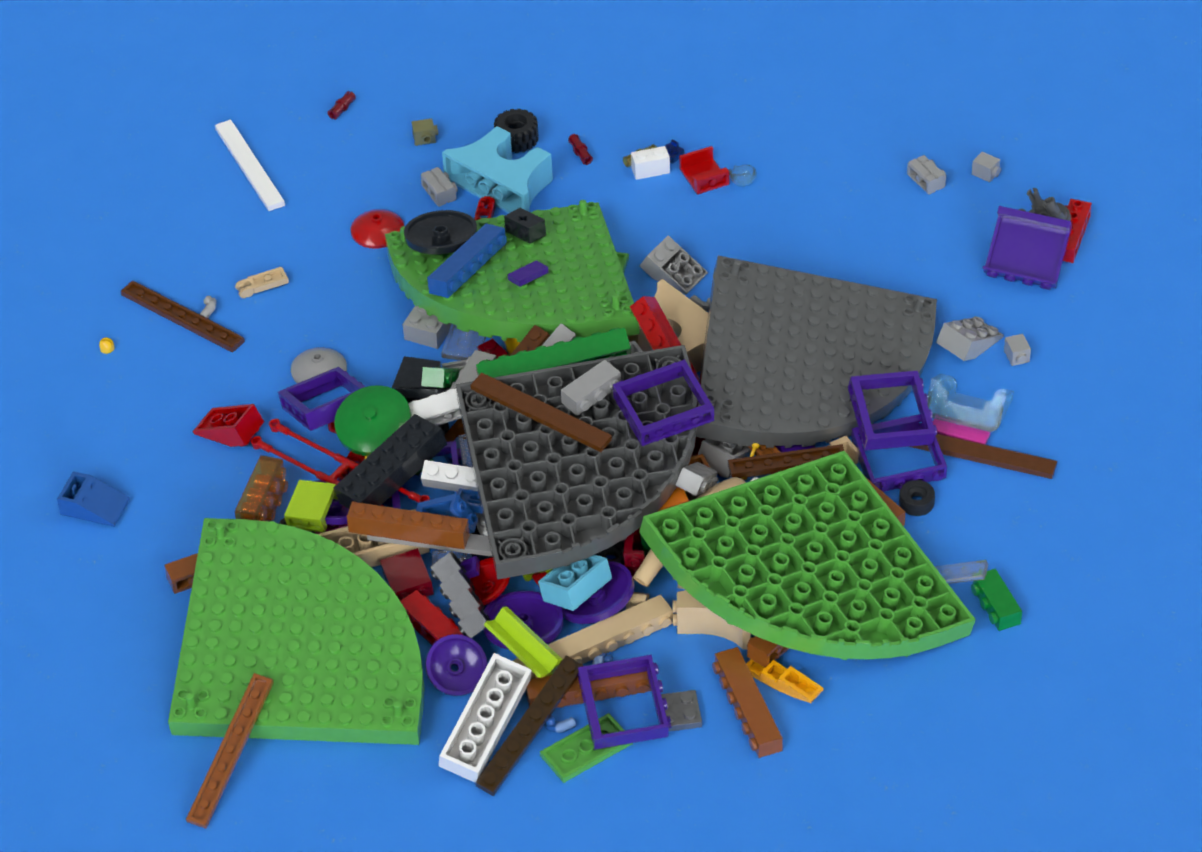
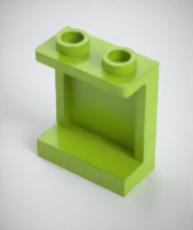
M299 480L284 514L286 524L306 531L324 533L327 529L325 517L333 499H338L333 489L336 484Z

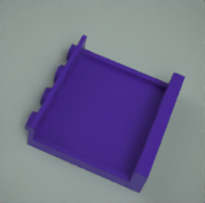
M999 206L997 212L998 219L985 266H983L984 273L993 278L1001 276L1011 282L1019 280L1029 286L1037 284L1047 290L1056 288L1072 229L1071 221Z

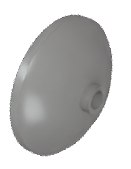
M325 347L311 348L300 353L293 360L291 375L296 383H300L336 367L347 371V363L343 355L336 350Z

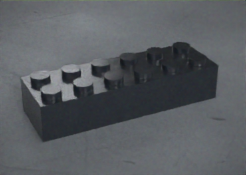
M414 414L333 487L339 503L350 509L352 502L381 506L424 466L425 460L430 461L447 445L442 428Z

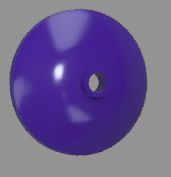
M448 635L439 639L430 648L426 657V673L433 686L442 693L451 696H463L475 690L487 667L486 655L481 646L473 639L464 635ZM451 665H456L458 670L453 671Z

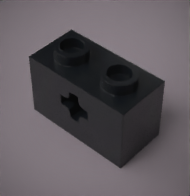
M518 208L504 216L505 232L529 244L546 236L545 219L529 211Z

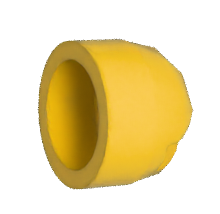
M105 337L100 340V351L104 354L114 351V342L111 338Z

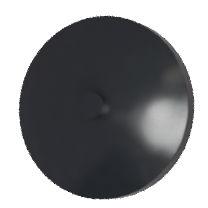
M438 210L427 212L407 223L404 228V239L408 247L420 253H452L458 250L477 232V224L470 215L459 211Z

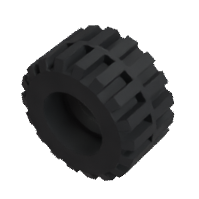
M518 108L515 110L510 109L509 111H503V114L500 113L495 118L494 128L498 126L511 134L512 152H526L527 149L530 150L532 146L537 144L538 121L532 112Z

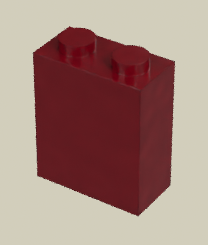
M418 548L380 560L385 580L399 600L404 599L416 590L426 596L434 594L431 579Z

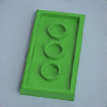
M609 713L598 719L602 735L625 731ZM588 724L541 750L540 757L559 779L565 783L633 743L594 750Z

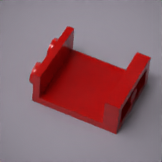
M712 146L679 156L680 170L697 195L729 185V170L727 167L720 169L714 161Z

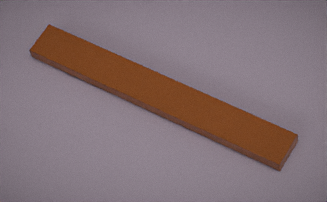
M256 673L253 674L186 818L188 823L207 828L273 686V679Z

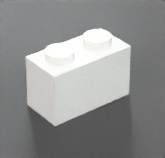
M665 146L631 152V169L636 180L670 173V157Z

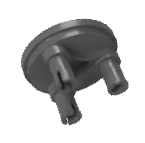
M1032 188L1034 193H1032L1031 189L1027 191V196L1032 203V209L1029 212L1071 221V214L1068 208L1056 202L1054 197H1049L1044 201L1039 195L1037 188Z

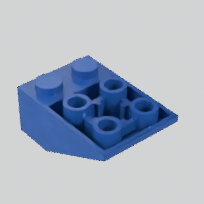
M74 471L57 498L60 515L113 527L130 500L129 496L97 478Z

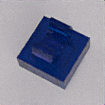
M672 139L668 145H665L671 163L674 164L680 155H684V149L679 147L677 141Z

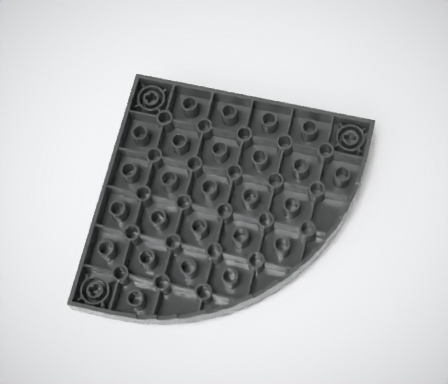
M718 255L713 273L699 384L714 407V421L698 426L696 437L751 447L752 444L758 443L759 445H766V448H774V445L791 448L792 445L806 447L816 445V442L825 441L829 443L831 439L851 436L852 428H856L858 425L848 392L850 376L918 370L920 377L933 342L937 299ZM912 385L862 390L871 424H874L880 418H885L891 413L892 409L899 406L902 400L913 390Z
M685 345L494 377V379L612 435V440L602 452L471 390L470 385L473 381L456 384L458 405L497 579L569 566L571 563L593 556L619 541L625 540L627 536L641 527L643 516L657 512L666 503L677 487L675 485L682 468L689 465L695 446L697 427L641 446L616 403L613 391L601 401L590 406L587 411H583L577 416L562 404L561 389L603 360H606L621 372V381L684 359L691 369ZM683 376L626 396L643 426L697 408V398Z

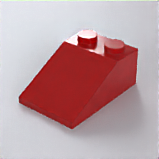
M254 404L212 408L193 430V433L230 447H243L259 431L264 420Z

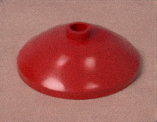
M369 210L359 215L352 222L351 236L356 243L363 247L373 249L385 248V234L393 231L400 232L404 222L399 215L389 210Z
M487 558L480 561V575L470 579L476 589L474 591L485 606L496 600L504 592L510 577L497 579L493 558Z

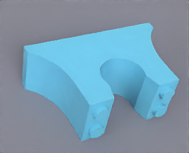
M498 126L483 138L470 145L446 149L442 152L444 172H447L451 183L454 182L456 186L479 198L484 196L493 197L495 206L507 213H511L518 208L530 212L532 200L553 181L551 154L537 147L529 151L524 157L512 160L511 134Z

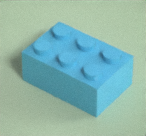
M593 555L571 563L569 566L554 568L540 579L538 583L544 602L573 611L611 580L612 575L607 558Z

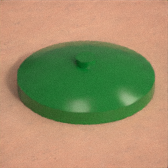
M379 385L368 386L353 392L341 403L335 416V431L346 449L358 455L369 456L410 419L412 413L407 400L395 389Z

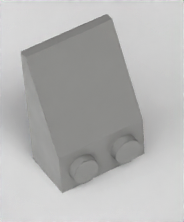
M705 439L702 441L698 455L703 454L709 467L718 471L719 476L729 478L731 475L728 468V460L750 457L751 450L748 446Z

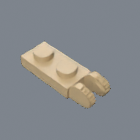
M278 267L238 281L235 287L239 291L240 297L246 298L251 297L253 293L287 284L289 280L283 268Z

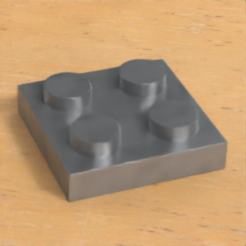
M695 690L661 694L662 698H666L667 702L666 716L671 718L672 728L669 731L702 727Z

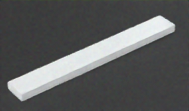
M232 120L216 124L215 129L267 210L271 211L285 206L283 198Z

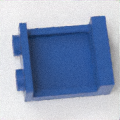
M457 493L419 502L416 508L418 512L468 519L469 532H475L478 517Z

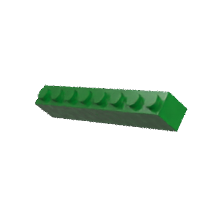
M613 328L609 332H596L585 338L576 337L572 341H559L548 347L539 346L535 350L528 352L523 350L515 355H502L498 359L491 361L488 359L482 360L479 364H476V372L478 376L484 373L494 378L631 354V347L625 328Z

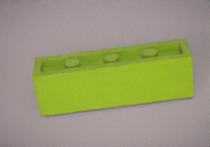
M507 606L502 607L494 620L486 621L484 624L493 635L539 678L551 676L563 660Z

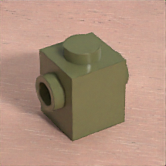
M432 118L411 121L415 146L436 143L435 136L438 135L437 125L433 124Z

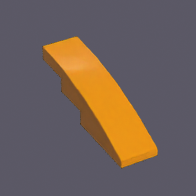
M751 659L746 663L752 677L793 698L812 703L824 690L822 686L792 666L787 669L775 660H772L766 668Z

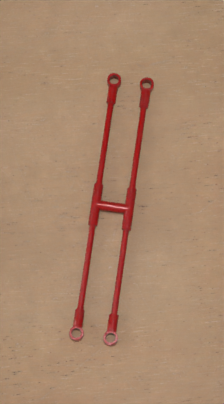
M272 419L269 422L272 432L279 431L285 435H290L333 457L334 460L342 464L329 476L279 452L271 445L263 442L260 436H255L251 439L254 449H262L268 453L271 452L308 471L326 483L329 482L337 485L340 482L337 479L349 468L354 469L359 465L339 453L336 454L294 433L290 428L282 425L279 419ZM402 487L397 490L417 503L430 500L428 495L421 496Z

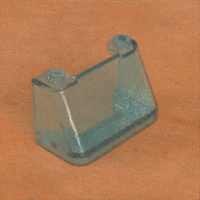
M939 374L931 378L927 405L932 410V415L935 419L993 432L1000 427L1012 402L1014 391L999 389L994 393L992 400H984L956 393V380L949 375Z

